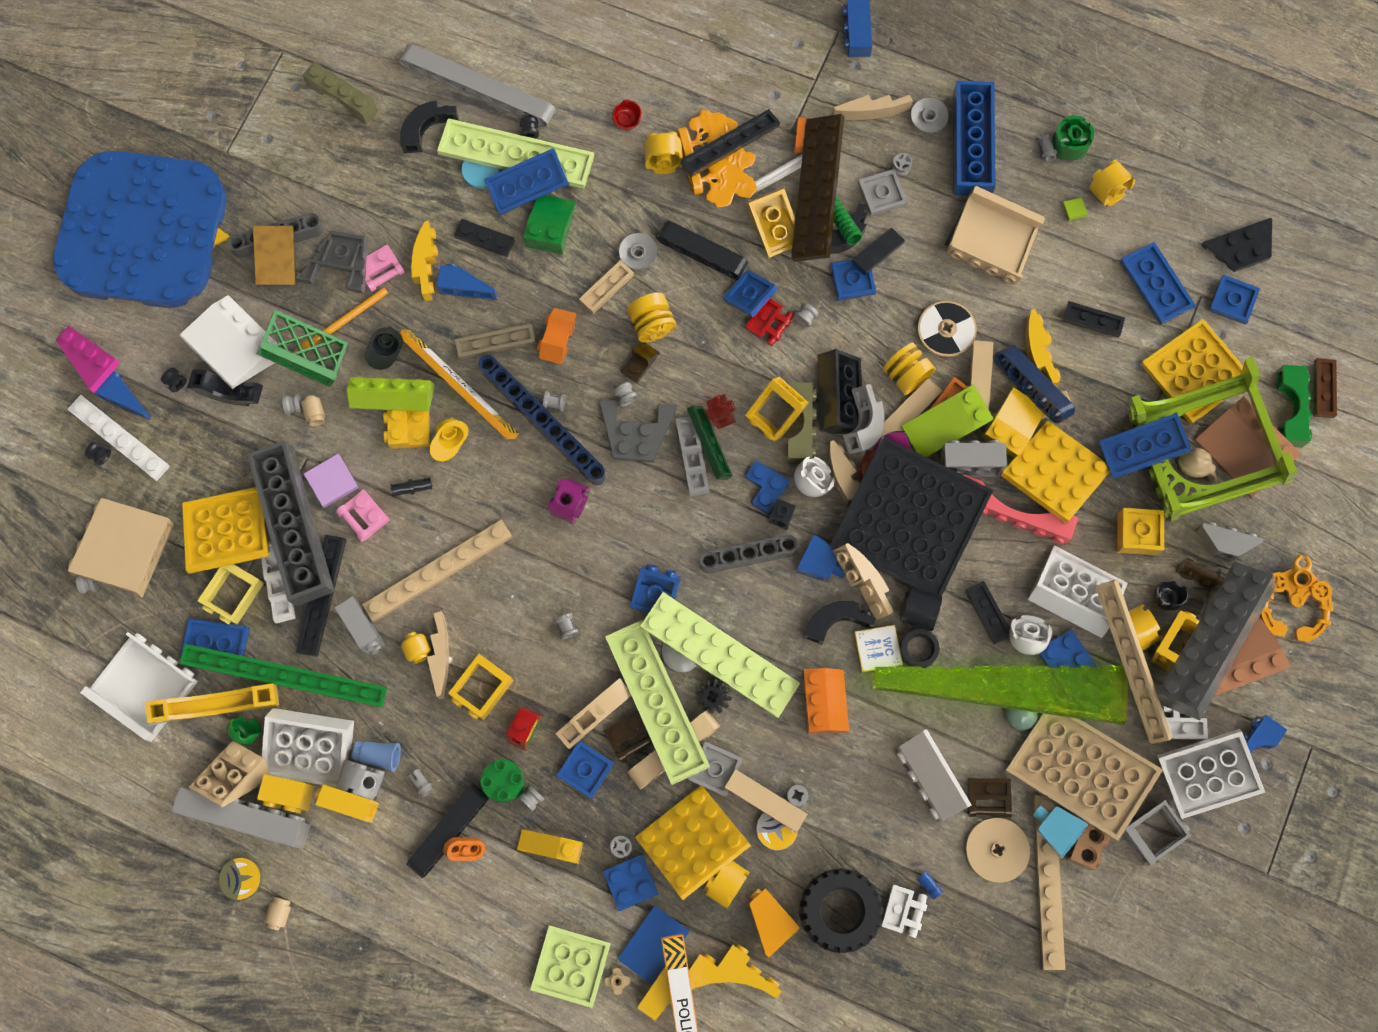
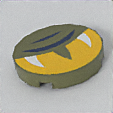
M237 857L223 866L219 874V885L226 897L233 900H246L253 897L258 889H260L263 874L260 866L255 861L249 858Z

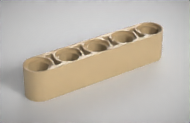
M708 710L690 722L699 743L703 742L720 728V725ZM654 750L630 769L627 774L641 790L665 772V769L657 751Z

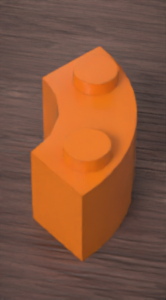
M554 308L551 314H547L545 320L547 328L543 339L539 340L537 351H540L539 359L560 365L563 363L568 351L566 345L569 336L573 334L577 313Z

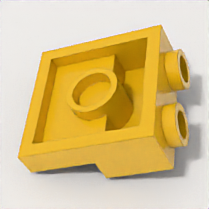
M387 410V412L383 413L384 423L388 425V431H384V442L388 443L390 449L430 447L429 411Z

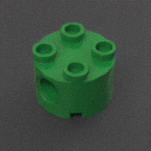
M1073 115L1064 118L1058 124L1052 137L1053 147L1057 150L1056 157L1071 161L1082 159L1094 140L1095 132L1093 125L1090 122L1088 124L1082 116Z
M497 759L491 762L482 773L480 783L484 793L498 803L515 801L525 789L523 771L509 760Z

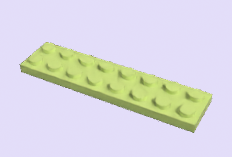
M449 118L437 150L438 155L505 170L554 148L570 186L585 189L594 160V152Z
M664 592L640 626V628L714 677L719 678L720 681H725L726 685L776 718H779L800 685V682Z
M640 620L605 638L671 784L674 785L710 768V765L649 633L640 628L643 620Z

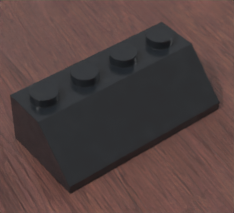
M838 349L818 354L819 430L831 434H847L856 428L859 414L851 389L862 386L861 358Z

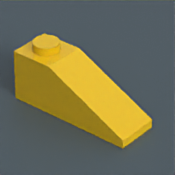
M522 829L517 850L579 864L584 843Z

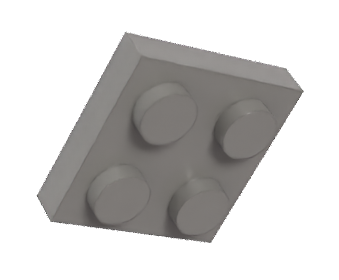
M895 169L858 180V185L870 216L907 206L908 202Z
M705 741L702 750L710 768L689 777L688 781L723 797H727L729 791L724 787L735 769L739 770L743 758Z

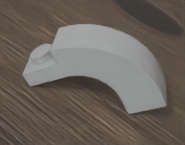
M871 384L851 389L858 409L859 419L856 428L852 432L843 435L848 454L871 448L877 443L883 431L882 401L876 402Z

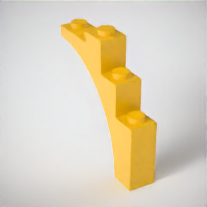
M740 944L737 947L732 945L718 966L715 965L717 960L706 953L704 956L700 954L689 969L691 989L711 983L732 982L761 989L775 998L781 993V990L778 989L779 983L770 977L767 980L761 977L762 971L754 965L746 966L750 959L747 956L749 951ZM664 967L637 1007L653 1020H656L664 1009L671 1004L666 967Z

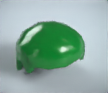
M243 716L231 719L227 725L229 739L242 746L252 744L262 732L261 725L257 720L251 719L246 721Z

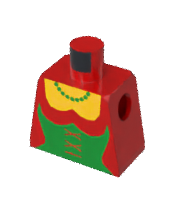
M520 707L506 733L507 743L526 752L544 716L529 708Z

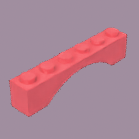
M963 475L985 486L983 481H980L967 475ZM991 495L982 513L984 516L988 514L995 517V520L999 522L1012 523L1014 527L1020 530L1028 529L1033 531V534L1036 536L1049 537L1057 544H1067L1071 540L1079 518L1073 516L1066 524L1052 513L1028 514L1016 511L1004 505L993 495Z

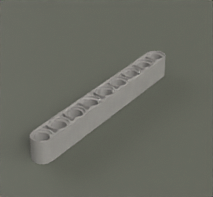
M412 44L406 46L399 59V63L411 71L521 118L534 117L538 119L539 125L543 127L548 126L556 111L552 104Z

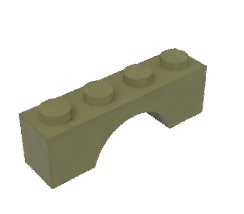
M315 61L303 74L309 88L322 96L327 94L333 97L352 116L366 125L378 112L372 98Z
M789 382V385L809 403L800 413L803 421L802 430L796 436L788 439L787 464H800L806 457H809V459L816 457V446H812V439H816V427H812V420H816V408H813V401H816V389H813V382ZM788 403V407L791 408V409H793V410H795V409Z

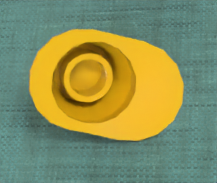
M451 417L437 425L435 436L430 444L432 458L443 462L455 456L468 436L469 429L464 422Z

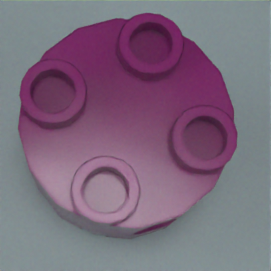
M569 478L565 480L560 479L555 489L558 492L555 498H551L547 509L551 510L552 516L575 524L577 521L574 518L580 517L588 500V496L585 493H589L590 488ZM571 496V502L566 505V499Z

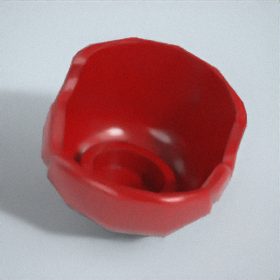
M626 99L615 106L612 119L620 130L630 131L640 123L642 111L635 101Z

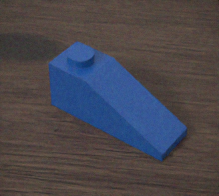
M454 264L440 265L437 282L439 294L497 300L494 288Z
M114 371L95 391L94 394L99 398L148 420L151 417L127 384L121 379L122 376Z

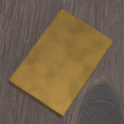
M253 226L256 285H296L294 226Z

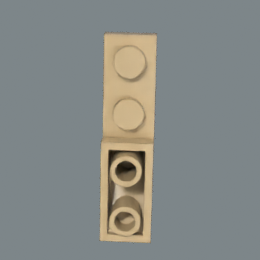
M832 440L829 445L830 469L836 488L848 506L859 486V482L856 479L853 480L857 473V467L851 459L848 460L844 455V448Z
M845 544L833 550L851 587L858 585L876 620L893 613L894 611L884 594L889 589L867 558L850 544Z
M621 678L618 679L555 734L568 749L572 748L631 697L627 685Z

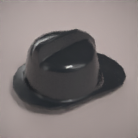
M391 326L375 331L365 352L366 361L371 367L382 370L393 365L403 345V338L399 331Z

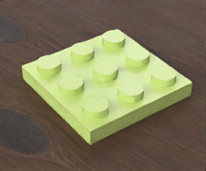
M549 925L530 990L593 1008L611 943Z

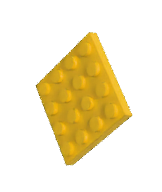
M1204 319L1141 363V366L1168 398L1241 375L1243 365ZM1227 399L1191 410L1183 414V416L1192 425Z
M1047 421L1028 442L1020 456L1015 457L1001 476L1067 524L1110 473V470L1104 460L1050 421Z
M256 487L182 503L185 565L188 574L270 556L267 524Z
M702 786L695 789L635 837L682 900L751 846Z

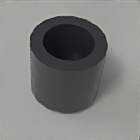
M910 587L908 592H905L899 611L901 616L900 622L933 631L943 597Z

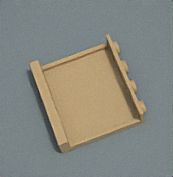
M975 186L967 197L946 253L950 254L954 259L968 262L972 267L986 270L990 275H997L1008 283L1016 284L1023 278V275H1021L1038 228L1043 224L1045 217Z
M101 498L94 507L92 519L85 527V534L82 540L77 544V552L69 562L68 572L75 578L76 576L84 577L130 591L135 596L143 598L174 524L167 517Z

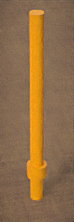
M383 287L322 331L331 335L389 294L388 291ZM315 335L312 340L316 345L322 341V338ZM307 339L300 344L302 350L311 347Z

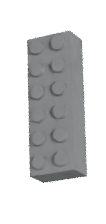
M188 785L187 789L180 787L171 811L173 813L291 847L304 848L311 824L305 823L306 818L289 814L287 818L285 817V812L271 808L266 812L267 807L250 802L245 806L247 801L236 799L221 808L190 790V785Z

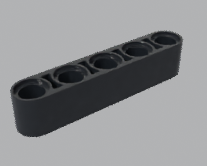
M668 220L665 221L656 237L661 244L735 280H739L748 265V260L743 256Z
M474 783L471 784L408 860L406 865L422 879L444 855L443 848L445 843L451 838H458L489 800L484 791Z

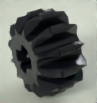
M719 678L714 679V682L708 679L706 680L707 685L703 683L700 685L703 691H698L697 695L702 696V698L697 702L698 704L705 703L702 707L703 710L710 707L709 712L711 714L715 712V708L718 713H721L722 707H729L726 701L732 700L731 696L726 695V693L731 692V688L725 690L724 687L727 683L724 681L719 685ZM713 691H714V693L717 692V694H718V697L716 698V701H715V698H714V699H711V696H710V695L713 694Z

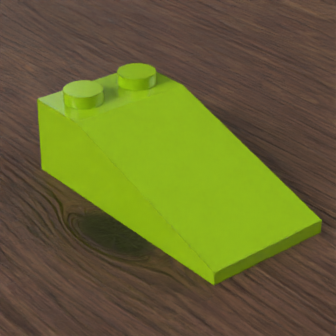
M973 384L901 425V427L907 433L916 453L928 457L942 449L948 441L958 440L994 418Z

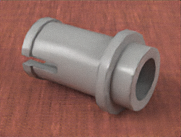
M1045 135L1039 139L1043 151L1042 158L1045 161H1052L1056 158L1057 150L1053 147L1051 136Z
M420 769L413 771L414 775L410 774L408 778L411 779L417 788L418 795H422V797L429 795L433 791L432 784L427 782Z

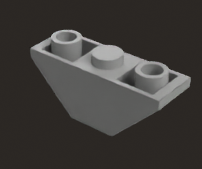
M1205 522L1197 527V533L1211 554L1231 561L1263 543V538L1257 537L1254 533H1240L1235 528L1218 527L1213 522Z

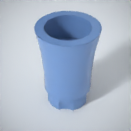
M357 741L354 745L352 759L361 764L395 772L400 761L401 746L399 743Z

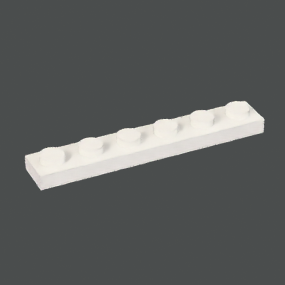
M82 395L67 409L156 481L170 467Z

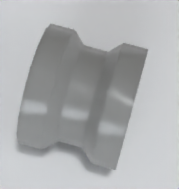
M898 153L893 159L892 169H895L898 177L908 175L912 166V158L906 153Z
M803 303L800 307L801 310L795 313L794 318L801 325L810 327L812 320L817 318L819 313L810 304Z
M629 382L620 385L613 391L614 395L619 398V403L622 407L633 403L638 398L637 393L632 391V385Z
M300 393L294 396L283 395L282 403L286 415L292 412H303Z
M76 576V585L79 593L84 594L90 590L92 592L99 591L100 582Z
M531 785L527 787L525 793L518 796L532 811L536 809V805L539 802L545 800Z
M794 785L787 792V801L796 807H801L808 800V791L801 785Z
M617 836L611 841L610 849L616 857L624 858L631 853L632 844L627 837Z

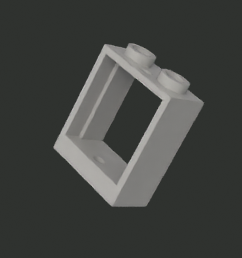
M353 596L335 607L355 642L364 653L375 655L382 650V647L386 644L362 605Z
M1166 800L1157 803L1153 808L1131 821L1123 833V836L1145 866L1153 864L1191 837L1188 832L1190 831L1188 825L1183 820L1180 821L1175 814L1177 813L1176 809L1170 802L1167 803ZM1160 810L1178 836L1152 853L1135 827Z

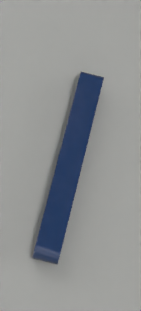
M483 355L478 361L483 376L590 483L601 485L606 479L603 465L493 356ZM488 363L493 364V366L490 369L484 368V366ZM499 377H506L504 382H497ZM513 390L520 391L516 396L510 395ZM525 404H533L532 408L524 409ZM539 417L547 418L543 423L537 422ZM554 430L560 431L558 436L550 435ZM571 443L574 445L571 450L564 449L566 444ZM581 457L588 459L584 464L578 463V459ZM594 471L602 473L597 478L591 476Z

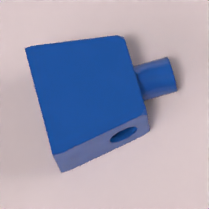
M814 535L796 573L824 582H828L831 574L842 579L845 575L840 564L837 563V558L833 552L835 549Z

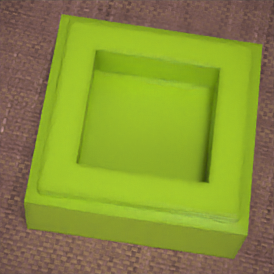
M1082 197L1064 201L1062 204L1068 222L1087 217L1088 215Z

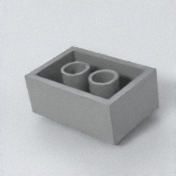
M956 440L948 441L944 444L939 454V464L961 475H967L972 478L1000 477L1007 467L1006 443H1000L998 440L988 441V443H980L977 440L968 441L967 443H959Z

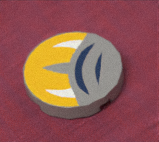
M765 813L761 815L757 822V837L761 844L768 849L775 851L785 850L797 838L798 832H794Z

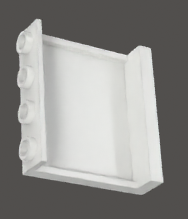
M127 632L126 635L129 636V639L91 688L85 686L80 693L144 740L152 742L167 722L158 724L147 723L145 702L186 697L198 681L193 678L194 673L186 667L181 669L176 666L179 663L169 655L167 658L162 656V650L154 644L148 646L145 643L147 639L138 633L133 635Z

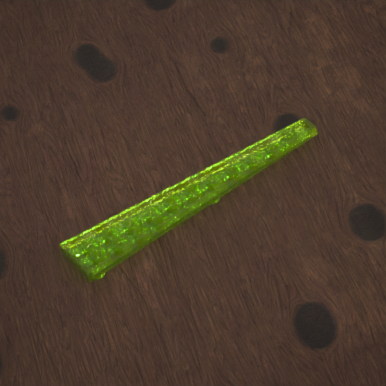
M1123 665L1081 666V668H1069V666H1060V668H1049L1048 666H975V668H963V666H955L954 668H942V666H934V668L875 667L872 689L1120 725H1125L1127 722L1128 678Z

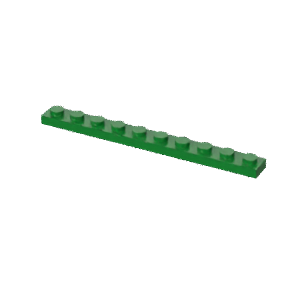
M189 644L184 645L179 663L185 666L380 708L384 706L388 690L384 686Z

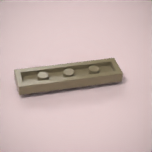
M532 323L455 339L459 360L536 344Z

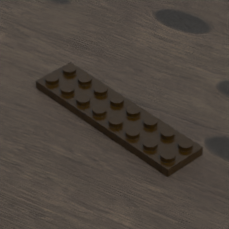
M842 114L806 120L791 259L794 262L830 258L844 116Z

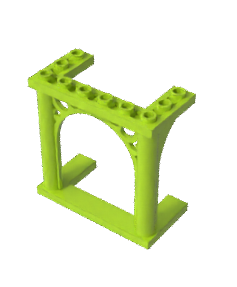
M1254 357L1245 359L1241 375L1169 399L1145 402L1141 400L1140 395L1131 397L1129 419L1132 425L1139 427L1174 413L1181 417L1191 410L1247 392L1275 464L1273 467L1215 485H1200L1184 479L1173 469L1169 460H1166L1165 463L1152 465L1151 469H1148L1152 481L1156 480L1158 487L1155 488L1159 499H1163L1162 510L1165 517H1169L1171 522L1179 520L1181 515L1281 483L1283 486H1286L1294 480L1298 471L1291 453L1283 454L1257 387L1261 375ZM1173 475L1174 481L1168 486L1170 479L1167 476ZM1177 483H1183L1185 486V490L1180 496H1176L1175 490H1173ZM1190 488L1196 489V493L1191 492V495L1187 496Z

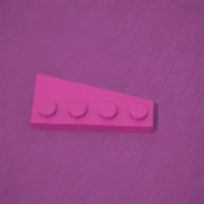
M69 325L56 339L58 345L93 393L120 364L117 359Z

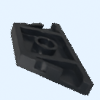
M1272 218L1204 241L1202 247L1205 250L1208 248L1216 255L1215 258L1225 263L1233 272L1265 262L1272 257Z

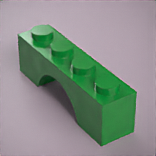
M1282 365L1276 371L1277 390L1290 398L1294 410L1292 418L1280 425L1278 431L1294 447L1303 448L1312 439V430L1309 429V422L1312 416L1309 410L1311 393L1308 392L1310 374L1307 373V366Z

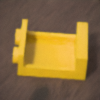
M1180 610L1151 660L1152 663L1170 672L1179 655L1168 648L1180 629L1188 634L1193 633L1199 623L1194 614Z

